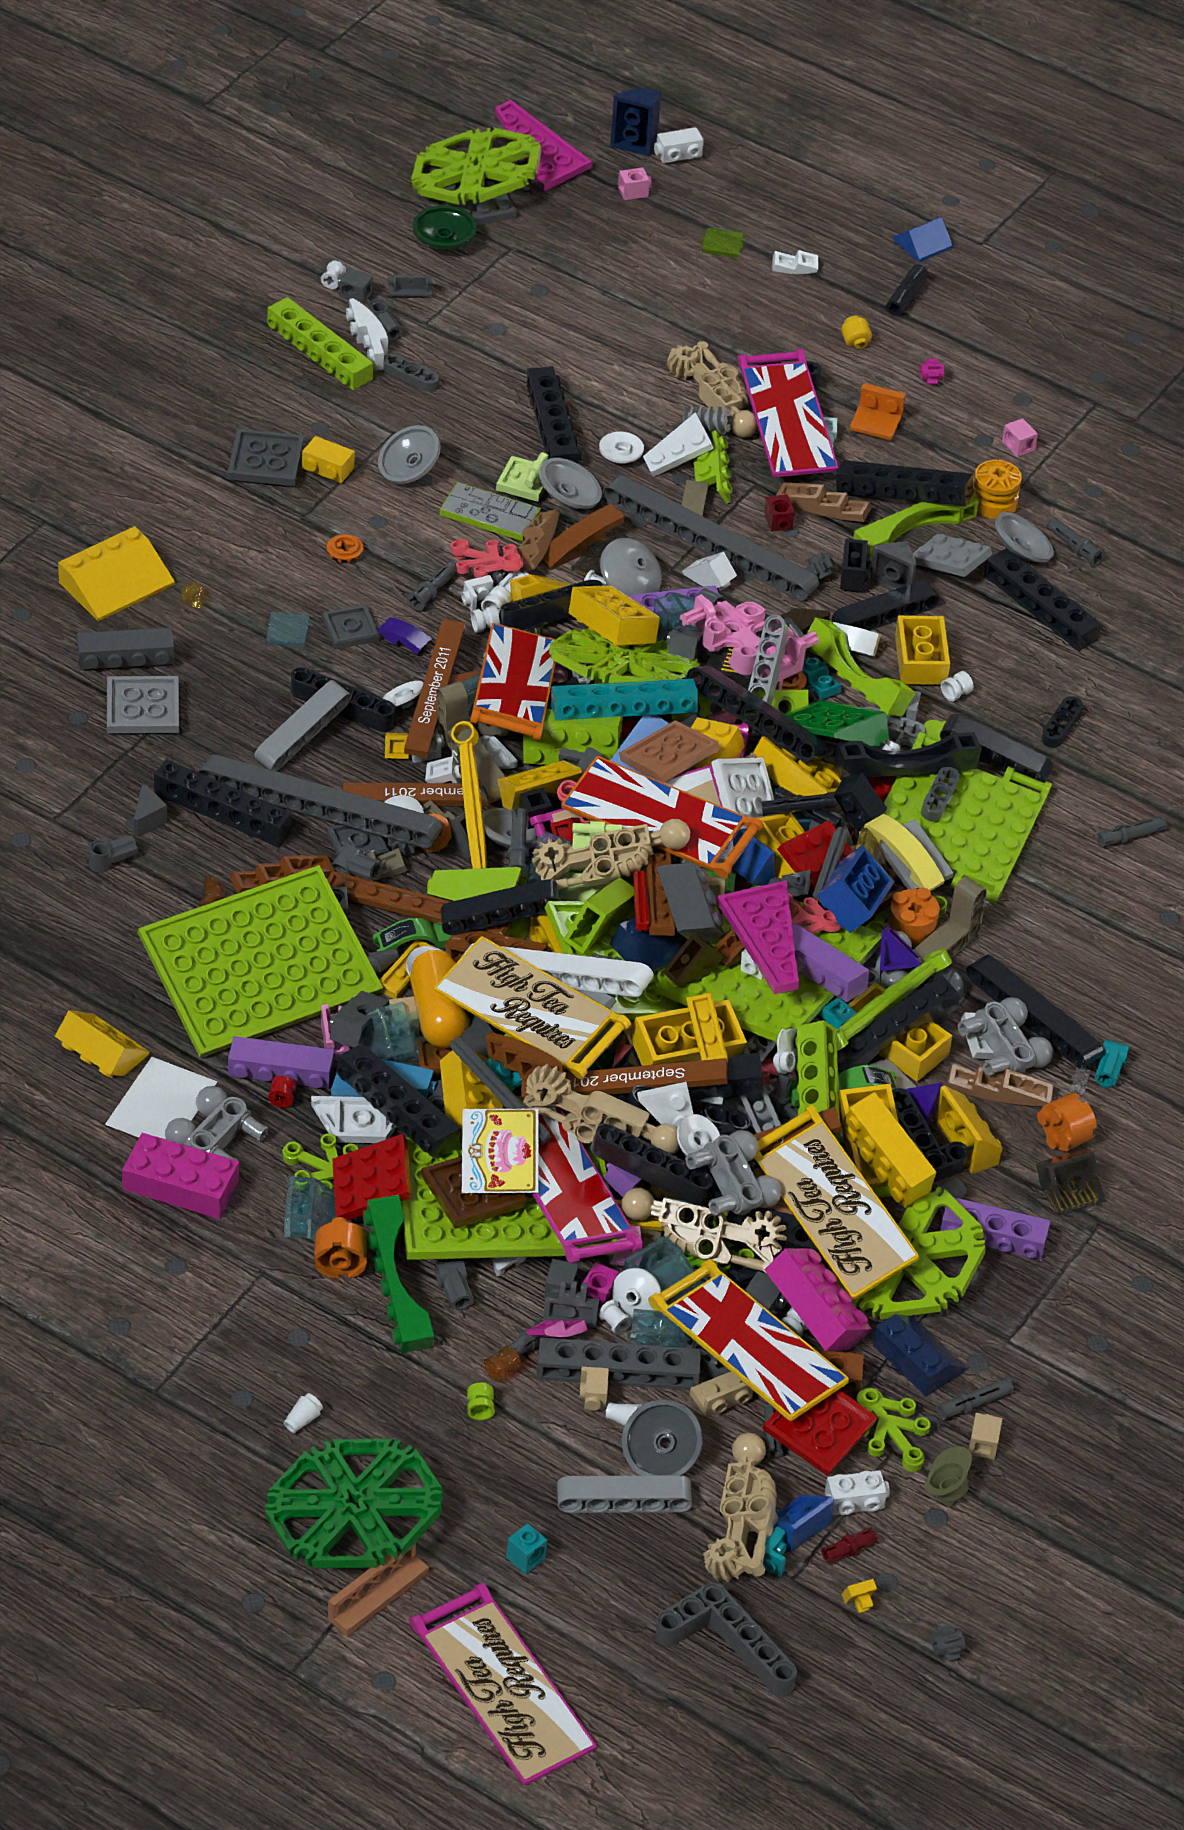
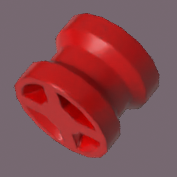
M287 1076L275 1077L272 1080L271 1090L268 1094L269 1102L279 1108L291 1106L294 1100L293 1094L297 1089L296 1082Z

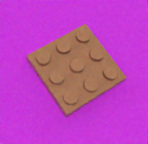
M675 720L619 752L621 762L664 783L673 779L677 774L689 770L696 763L708 759L712 754L719 751L720 747L718 741Z

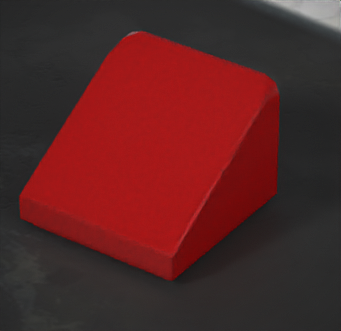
M571 817L551 823L554 842L560 838L563 844H573V823H580V818Z

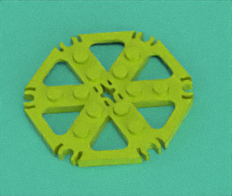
M490 127L485 132H480L478 128L474 133V129L429 145L430 147H426V153L420 152L419 156L417 155L411 178L412 187L414 190L417 189L420 196L459 205L461 200L462 204L465 205L466 201L473 200V203L476 204L478 199L481 203L522 188L528 184V179H535L534 176H537L542 152L541 145L535 141L534 137L499 128H494L491 132ZM497 138H506L512 141L506 146L492 149L493 142ZM464 141H470L468 154L462 151L447 149ZM530 156L529 162L525 165H515L512 163ZM425 165H432L442 168L435 169L428 174L422 173L423 167ZM485 178L502 181V183L484 188ZM461 181L460 188L457 190L442 189Z
M583 628L582 632L575 629L573 631L569 630L551 642L549 648L552 660L585 678L590 676V680L601 679L602 683H607L608 681L609 683L687 679V672L691 668L700 667V663L697 662L698 659L692 660L669 654V645L662 639L658 641V638H656V643L646 644L643 647L633 644L626 645V647H616L612 645L611 641L600 637L599 633L589 628ZM584 663H591L593 666H585ZM629 671L633 676H622V674Z
M888 1186L872 1188L878 1198L892 1196ZM938 1186L935 1192L928 1193L909 1205L898 1224L919 1254V1259L860 1297L852 1299L856 1308L859 1307L861 1312L865 1313L866 1309L872 1308L873 1318L876 1319L880 1315V1320L888 1319L894 1314L905 1316L941 1312V1308L947 1309L946 1298H952L955 1302L959 1301L958 1294L963 1298L986 1253L985 1240H976L984 1238L982 1225L946 1189L941 1195V1187ZM942 1206L948 1207L963 1223L958 1229L926 1233L935 1214ZM968 1255L960 1274L955 1278L947 1277L931 1261L933 1259ZM822 1263L826 1269L835 1275L828 1264ZM904 1274L925 1295L924 1298L919 1300L891 1301ZM837 1278L836 1282L838 1283V1285L841 1287V1289L846 1291L842 1283Z

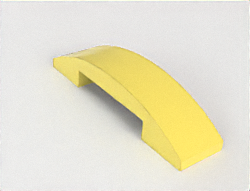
M882 814L864 825V828L879 844L884 841L911 871L910 878L919 888H927L932 891L944 884L945 880L929 853L899 822Z

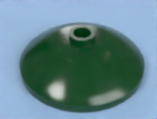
M439 205L426 208L419 212L413 220V233L416 238L423 244L439 250L460 248L471 242L477 231V224L473 216L467 211L454 206Z

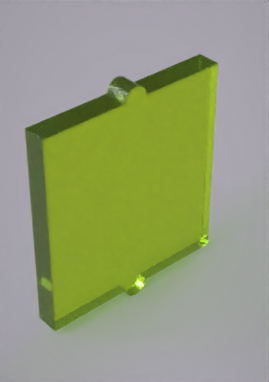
M707 228L705 237L702 238V253L739 258L740 249L743 248L742 240L744 233Z

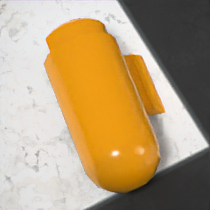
M429 950L415 958L412 964V971L410 972V982L423 1036L432 1046L446 1049L451 1048L450 1043L455 1038H462L463 1032L469 1028L470 1015L469 1011L435 992L434 986L456 962L444 951Z

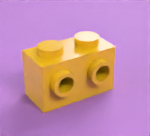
M317 436L302 451L303 469L339 483L346 479L355 466L354 450Z

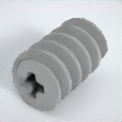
M694 405L691 407L690 412L688 408L684 410L683 422L696 412L707 434H712V431L717 430L719 434L724 435L730 431L732 417L730 407L728 406L725 407L724 413L720 406L716 407L715 412L712 406L708 407L707 412L704 406H700L698 412L697 407Z

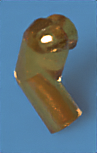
M214 877L206 878L203 881L206 896L199 901L200 907L218 901L222 897L219 882H216Z

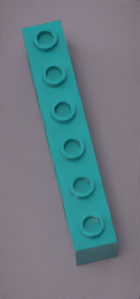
M693 679L551 686V709L555 720L697 712L698 690Z

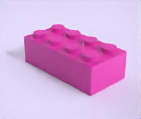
M143 1132L122 1169L123 1190L218 1219L221 1218L239 1183V1161Z
M784 1249L764 1269L825 1351L852 1350L872 1330L867 1323L866 1315L857 1310L852 1303L850 1294L841 1289L836 1282V1276L825 1268L821 1262V1256L815 1250Z

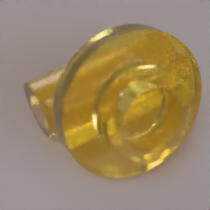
M195 581L187 583L181 591V595H183L182 601L191 603L194 608H200L204 587L198 586L199 584Z

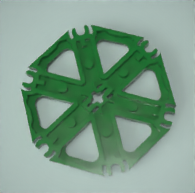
M332 1439L333 1448L328 1441H325L324 1451H317L313 1446L311 1447V1456L306 1450L268 1490V1504H265L266 1518L289 1556L292 1558L294 1555L295 1561H299L301 1557L306 1556V1566L312 1565L313 1568L377 1567L376 1559L383 1566L385 1565L384 1556L391 1555L397 1560V1550L403 1557L437 1520L440 1512H442V1487L416 1448L413 1451L412 1445L402 1450L401 1441H395L394 1439ZM348 1455H378L357 1479L344 1460ZM405 1470L415 1471L425 1486L423 1488H388ZM309 1471L317 1472L328 1488L290 1490ZM350 1497H351V1499H352L353 1501H355L356 1503H358L359 1509L357 1508V1506H356L355 1504H353L352 1502H350ZM381 1516H417L420 1518V1521L404 1538L397 1539L393 1537ZM292 1517H320L303 1537L298 1540L292 1538L284 1525V1522ZM351 1527L366 1549L365 1554L357 1557H332L328 1554L331 1548Z

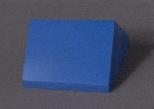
M942 217L893 236V240L918 262L952 249V243Z
M739 830L733 840V846L737 844L746 830ZM753 837L732 866V869L753 885H767L772 878H775L774 852Z
M800 1495L776 1512L778 1521L774 1525L773 1530L778 1526L786 1531V1549L790 1553L831 1523L834 1504L832 1496Z

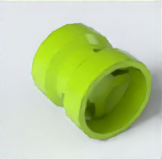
M474 1383L470 1385L467 1389L469 1417L475 1420L491 1418L494 1415L493 1387L487 1383Z

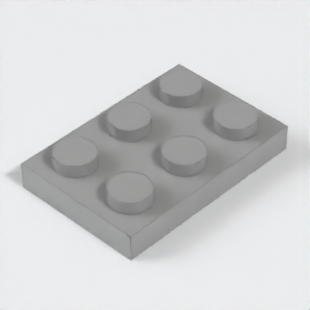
M937 534L923 546L919 547L913 553L916 565L965 577L992 555L991 547L981 545L980 543Z

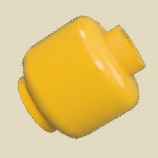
M851 316L844 321L841 327V333L848 347L862 349L867 346L872 338L871 329L865 318Z

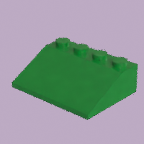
M820 700L785 714L819 737L832 738L837 741H862L872 747H878L881 742L889 740L887 717L884 711Z

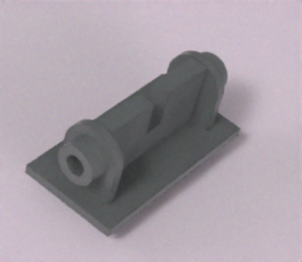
M393 274V276H389V296H432V277H428V274L413 275V281H409V275Z
M811 870L783 875L782 879L775 877L769 881V884L787 880V891L789 894L793 895V897L807 895L811 886Z

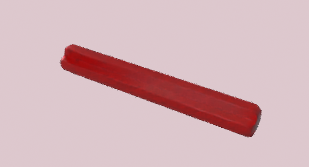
M636 870L633 878L636 929L638 931H647L650 923L647 873L644 870L641 872Z

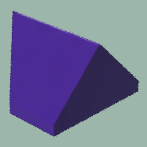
M887 924L882 930L880 971L918 967L922 962V958Z
M943 1082L905 1089L911 1095L927 1125H929L937 1110L940 1087L944 1086Z

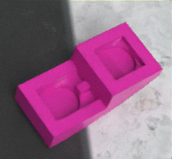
M545 1320L526 1331L528 1336L567 1337L586 1331L587 1326L585 1320H569L565 1322L563 1320Z

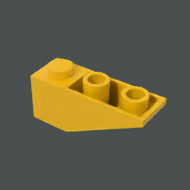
M529 574L510 580L512 602L572 584Z

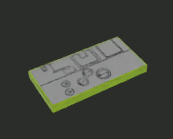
M457 482L441 506L439 515L524 541L525 538L522 531L540 513L541 508Z

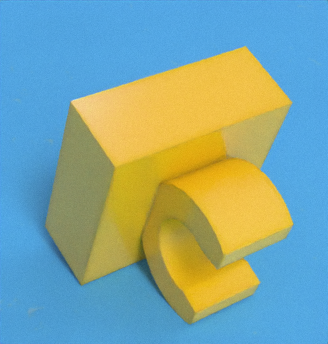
M385 733V758L409 759V755L404 754V747L409 733Z
M874 1579L848 1586L842 1593L845 1604L855 1601L858 1613L869 1611V1608L873 1607L871 1595L877 1590Z

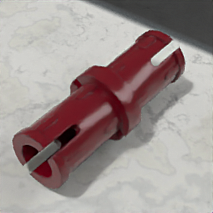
M869 1526L858 1533L842 1536V1540L823 1547L821 1553L826 1563L831 1564L848 1555L850 1557L854 1556L860 1549L877 1543V1536L875 1531H872V1528Z

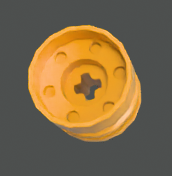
M989 460L978 465L975 470L973 495L979 500L977 508L979 515L989 519H996L1003 512L1014 514L1018 505L1022 481L1021 472L1015 465L1004 460Z

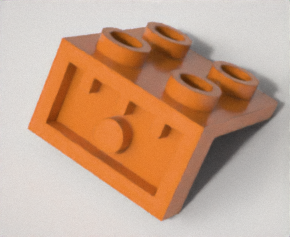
M863 383L859 406L850 424V430L881 439L892 440L903 415L906 393Z

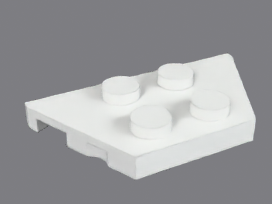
M311 1096L312 1108L327 1132L336 1137V1142L378 1143L389 1139L397 1127L389 1122L387 1117L379 1110L373 1108L371 1103L364 1097Z

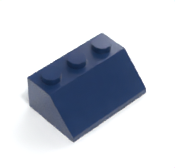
M641 87L614 95L610 147L648 157L651 155L654 144L657 143L661 92Z
M632 918L619 924L610 945L625 961L643 963L655 973L666 968L688 939L678 933L676 925L674 936L649 935V929L647 931H638L636 929V920Z
M894 1314L876 1326L873 1346L925 1397L966 1372V1368L913 1317Z

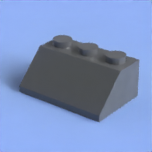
M694 863L661 865L657 867L678 933L689 939L692 933H695L708 942L725 935L722 928L724 921L721 914L716 910L715 904L717 900L712 890L709 889L708 882H710L706 870L699 868Z

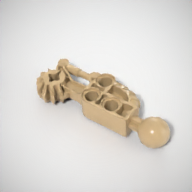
M704 341L698 342L693 348L687 345L685 347L677 345L676 348L671 349L667 359L670 374H676L677 378L684 377L685 380L687 377L693 376L699 383L698 396L708 407L712 406L715 412L716 407L720 406L723 413L726 406L730 407L732 417L731 429L735 435L740 438H749L754 435L758 426L755 414L748 410H743L748 404L749 396L746 386L738 377V370L726 363H720ZM702 357H704V358H705L709 363H711L716 369L710 370V369L703 363V358H702Z
M670 819L664 822L660 830L649 832L648 825L644 824L600 833L591 838L588 846L579 849H573L568 843L563 844L560 838L555 842L549 838L547 844L540 842V849H534L532 863L536 867V874L541 877V880L550 879L556 881L559 890L578 884H584L586 887L608 886L619 877L621 878L624 875L629 877L634 871H641L640 868L642 866H647L648 858L654 855L652 846L663 844L670 850H679L685 847L690 839V829L680 819ZM626 842H630V844L627 846H621ZM606 847L603 851H597L599 848ZM552 859H554V864H555V867H556V872H555V869H554V866H553V863H552ZM586 867L580 877L560 879L571 869ZM604 869H610L606 873L601 872Z
M548 1064L543 1067L538 1066L527 1078L526 1093L529 1095L522 1102L527 1109H538V1114L561 1122L562 1128L574 1134L582 1143H591L599 1125L610 1124L637 1138L642 1136L651 1140V1145L671 1155H675L681 1149L675 1125L665 1123L655 1127L648 1124L649 1112L601 1091H594L590 1095H581L571 1090V1080L565 1078L566 1072L560 1073L557 1071V1066L553 1069ZM547 1106H558L572 1113L564 1116Z
M644 1188L630 1189L622 1199V1209L628 1218L634 1221H641L650 1215L659 1217L658 1221H660L661 1227H664L663 1237L665 1240L669 1239L670 1245L674 1248L676 1246L679 1247L682 1253L690 1252L691 1256L711 1259L724 1264L731 1262L765 1272L764 1269L775 1259V1255L782 1250V1246L777 1242L778 1239L782 1241L787 1239L786 1236L779 1235V1232L786 1230L785 1225L777 1226L781 1218L776 1216L772 1219V1212L769 1211L765 1213L764 1219L761 1212H756L757 1221L747 1217L742 1225L727 1222L726 1216L720 1213L717 1214L719 1225L711 1229L708 1226V1219L713 1214L709 1208L663 1198V1202L657 1201ZM687 1209H692L694 1218L691 1222L685 1223L683 1213ZM766 1226V1231L770 1232V1235L763 1239L759 1235V1231L764 1230ZM724 1238L746 1243L762 1260L732 1255ZM710 1240L713 1243V1251L705 1255L702 1251V1245L705 1241Z
M746 1432L741 1434L732 1445L733 1457L738 1463L728 1464L720 1504V1511L728 1524L727 1535L723 1539L716 1537V1543L708 1544V1551L703 1553L705 1567L708 1573L717 1581L723 1579L728 1583L733 1577L739 1580V1575L742 1572L753 1574L757 1577L765 1572L763 1560L766 1549V1537L772 1534L773 1527L778 1521V1515L775 1511L777 1492L775 1490V1482L766 1470L754 1467L763 1460L766 1454L765 1442L756 1433ZM755 1531L758 1533V1539L754 1547L753 1558H750L746 1550L748 1533Z

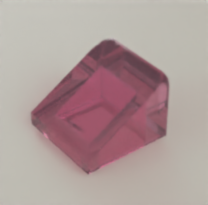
M726 710L706 716L708 720L726 724H735L736 717Z

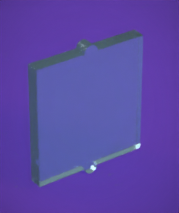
M271 612L266 643L280 644L284 647L287 645L304 647L309 615L292 614V612Z

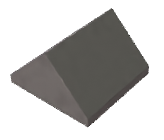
M908 541L878 544L874 547L870 574L871 582L891 591L914 582L916 561Z

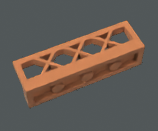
M416 1543L403 1557L397 1550V1560L391 1555L385 1556V1565L381 1566L377 1562V1567L368 1569L328 1600V1620L346 1637L429 1574V1567L416 1556Z

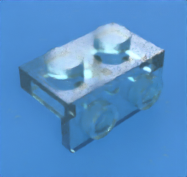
M634 1309L630 1343L684 1347L685 1332L662 1312Z

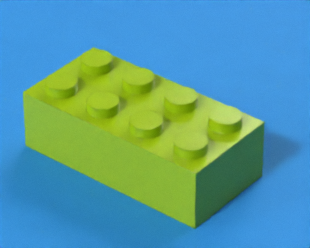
M546 709L540 741L534 740L532 736L523 734V761L528 764L549 765L559 762L561 748L585 753L587 747L597 750L602 755V758L611 760L622 745V717L555 720L552 709Z

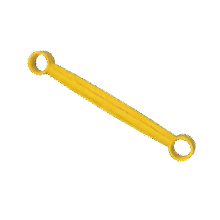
M461 721L454 725L451 736L460 748L463 799L472 868H487L482 804L473 746L478 741L479 734L470 722ZM464 729L472 730L469 739L458 741L461 731Z

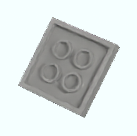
M107 676V733H179V676Z

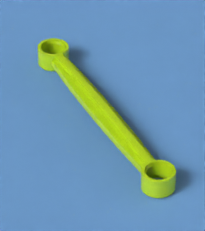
M946 948L936 950L925 956L924 962L884 990V993L875 997L841 1027L836 1029L837 1051L849 1043L848 1039L890 1010L933 973L948 967L952 961Z

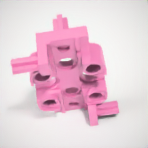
M702 594L696 596L694 609L680 615L682 625L685 627L692 625L697 630L702 631V644L710 652H715L723 647H733L732 657L728 660L730 667L742 675L752 674L761 639L755 633L763 629L766 609L755 602H744L735 608L726 600L723 602L719 601L717 605L713 606ZM789 628V635L775 690H782L783 679L802 671L806 649L819 643L816 632L813 631L799 637L794 635V632ZM769 647L766 651V655L774 654L776 651V647ZM771 669L763 670L761 672V677H768L771 673Z

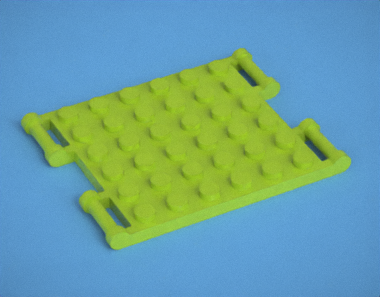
M920 731L912 749L921 748L923 745L928 746L938 741L927 737L926 733ZM1009 766L1003 779L977 768L958 770L960 774L958 785L941 819L929 821L921 815V809L938 772L898 775L884 802L887 807L884 814L893 818L901 825L916 819L953 871L954 878L950 887L955 889L958 882L966 876L987 889L986 899L989 900V903L996 905L1050 793L1052 783L1047 781L1043 783L1018 773ZM946 778L944 783L948 784L950 778ZM1012 780V781H1015V782L1020 783V784H1022V785L1028 786V787H1030V788H1033V789H1035V790L1040 791L1041 793L1032 791V790H1030V789H1027V788H1025V787H1022V786L1017 785V784H1015V783H1012V782H1010V781ZM935 791V794L938 796H946L944 792ZM933 804L931 810H934L937 805ZM868 833L862 845L870 853L885 858L874 843L872 835Z

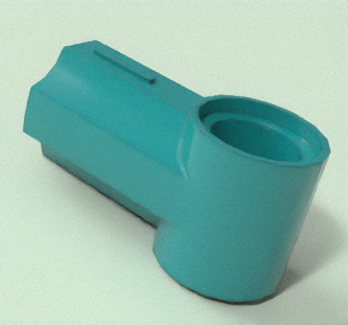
M1105 1039L1102 1047L1103 1056L1099 1059L1100 1063L1095 1075V1081L1100 1086L1109 1088L1116 1085L1121 1067L1125 1066L1130 1046Z

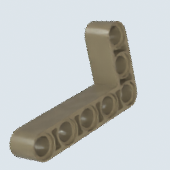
M457 681L438 688L436 694L439 731L442 733L444 741L450 750H455L457 756L455 754L454 756L460 763V748L452 739L451 731L455 724L461 721L469 722L467 693L462 682ZM464 729L461 731L458 741L469 739L472 730ZM478 738L473 749L480 794L487 804H491L501 800L497 779L505 776Z
M966 876L958 882L953 894L950 918L914 949L922 958L921 964L924 962L925 956L942 948H946L952 959L977 936L982 924L987 889ZM916 967L903 968V970H905L908 974Z

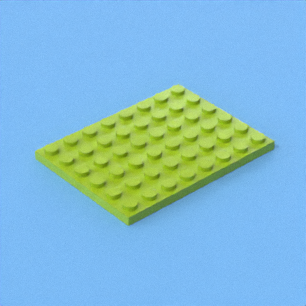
M320 865L138 928V935L200 1058L230 1048L234 1036L255 1039L321 1015V1005H329L330 1011L338 1009L339 1006H346L350 999L354 998L361 991L376 995L382 993L383 986Z
M795 900L801 907H803V902ZM725 915L722 916L724 921L722 928L725 935L710 941L714 947L732 929ZM805 923V924H802V925H799V926H801V927H806V926H809V925H811V924H810V923ZM862 925L851 933L846 928H841L831 933L822 930L813 934L861 965L881 946L882 933ZM741 960L728 968L718 963L709 976L678 987L665 975L656 984L655 988L656 994L686 1006V998L706 993L712 994L713 1002L729 1000L742 1029L777 1042L778 1035L782 1029H797V1026L809 1024L835 996L799 971H797L798 989L774 995L764 978L761 980L741 971Z
M460 1136L457 1149L437 1159H433L411 1138L406 1137L408 1141L412 1198L401 1201V1206L404 1214L403 1229L407 1260L566 1256L563 1246L532 1193H523L527 1199V1204L524 1208L455 1229L422 1178L421 1169L462 1156V1136ZM592 1142L582 1143L603 1179L607 1173L605 1161L591 1152ZM603 1179V1181L609 1189L608 1183ZM617 1238L579 1244L574 1246H576L577 1248H583L588 1246L616 1242ZM618 1252L603 1255H617Z

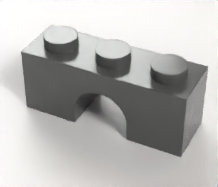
M361 991L354 998L352 997L346 1006H342L340 1011L331 1017L329 1022V1029H331L330 1040L351 1047L364 1043L367 1040L369 1029L376 1031L385 1022L389 1000L365 991Z

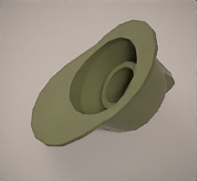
M956 1446L950 1447L939 1454L932 1464L925 1481V1491L929 1495L935 1496L941 1502H944L947 1507H951L956 1500L962 1498L969 1488L967 1475L972 1464L971 1452L965 1447Z

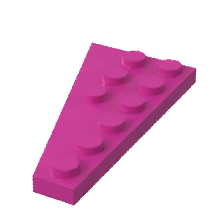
M512 100L495 107V115L505 130L530 135L541 145L542 152L537 176L534 177L543 191L592 168V161ZM530 156L523 158L526 164L529 162Z
M787 880L717 896L718 906L774 995L796 990L799 983Z

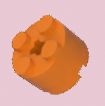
M927 888L907 889L896 892L891 901L888 925L893 930L902 931L907 934L912 945H919L937 929L940 912L939 903Z
M1072 1092L1044 1105L1042 1110L1037 1112V1119L1043 1126L1046 1142L1051 1149L1057 1148L1061 1151H1068L1095 1137L1093 1129L1097 1128L1094 1113L1086 1101L1082 1103L1078 1099L1080 1095Z
M342 1217L333 1218L330 1223L321 1226L315 1233L314 1261L317 1271L324 1276L339 1279V1275H348V1278H352L361 1274L365 1270L367 1262V1230L354 1223L347 1222Z

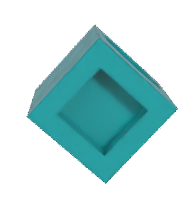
M527 1523L508 1538L506 1558L526 1575L546 1559L547 1539Z

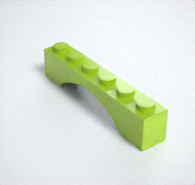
M972 495L966 507L921 502L855 530L853 539L868 541L867 553L871 554V563L876 545L894 543L901 535L912 529L931 524L959 525L975 518L979 500Z
M815 617L807 634L813 631L816 632L819 643L809 647V651L822 657L824 664L835 668L839 677L849 680L852 683L851 687L853 689L863 692L866 695L865 699L880 707L879 711L886 712V716L892 717V715L903 717L916 693L901 680L887 677L874 679L864 673L850 654L845 633L830 620Z

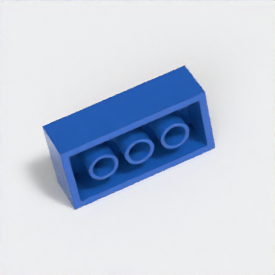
M862 845L839 863L818 894V897L823 907L834 914L837 923L851 933L873 916L894 881Z

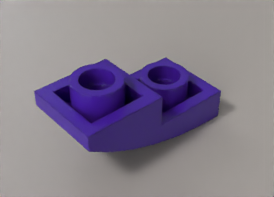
M392 617L377 630L394 646L400 641L416 655L432 639L413 625Z

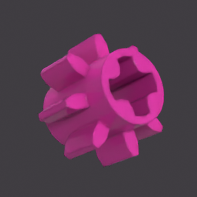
M927 358L925 360L926 363L920 364V379L926 380V385H936L938 380H943L944 365L943 363H938V358Z

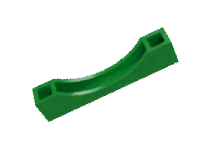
M399 1195L368 1200L367 1208L363 1211V1220L365 1226H370L371 1234L368 1236L371 1250L375 1249L377 1257L374 1258L375 1269L377 1273H381L383 1281H380L382 1296H387L389 1304L386 1305L387 1318L389 1321L393 1320L394 1329H392L393 1342L395 1345H399L400 1353L432 1348L434 1334L429 1314L407 1294L395 1268L394 1248L404 1224V1214Z

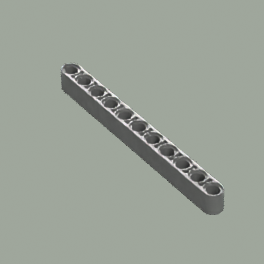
M618 475L603 489L604 498L611 504L710 555L724 552L733 567L799 601H804L819 586V580L812 572L625 476Z
M210 755L198 771L200 774L273 805L423 848H429L443 829L440 820L431 815L219 755Z

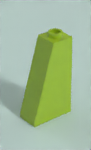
M519 867L435 870L433 876L428 881L427 894L452 902L524 885L527 883L529 874Z
M619 877L587 899L563 940L582 954L586 953L629 910L634 902V887Z

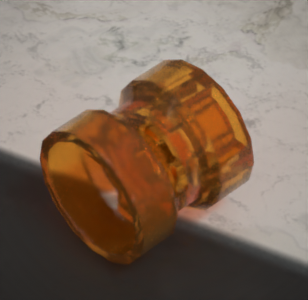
M504 1346L498 1351L497 1355H491L484 1360V1367L494 1381L500 1382L507 1377V1373H514L521 1368V1360L512 1347Z

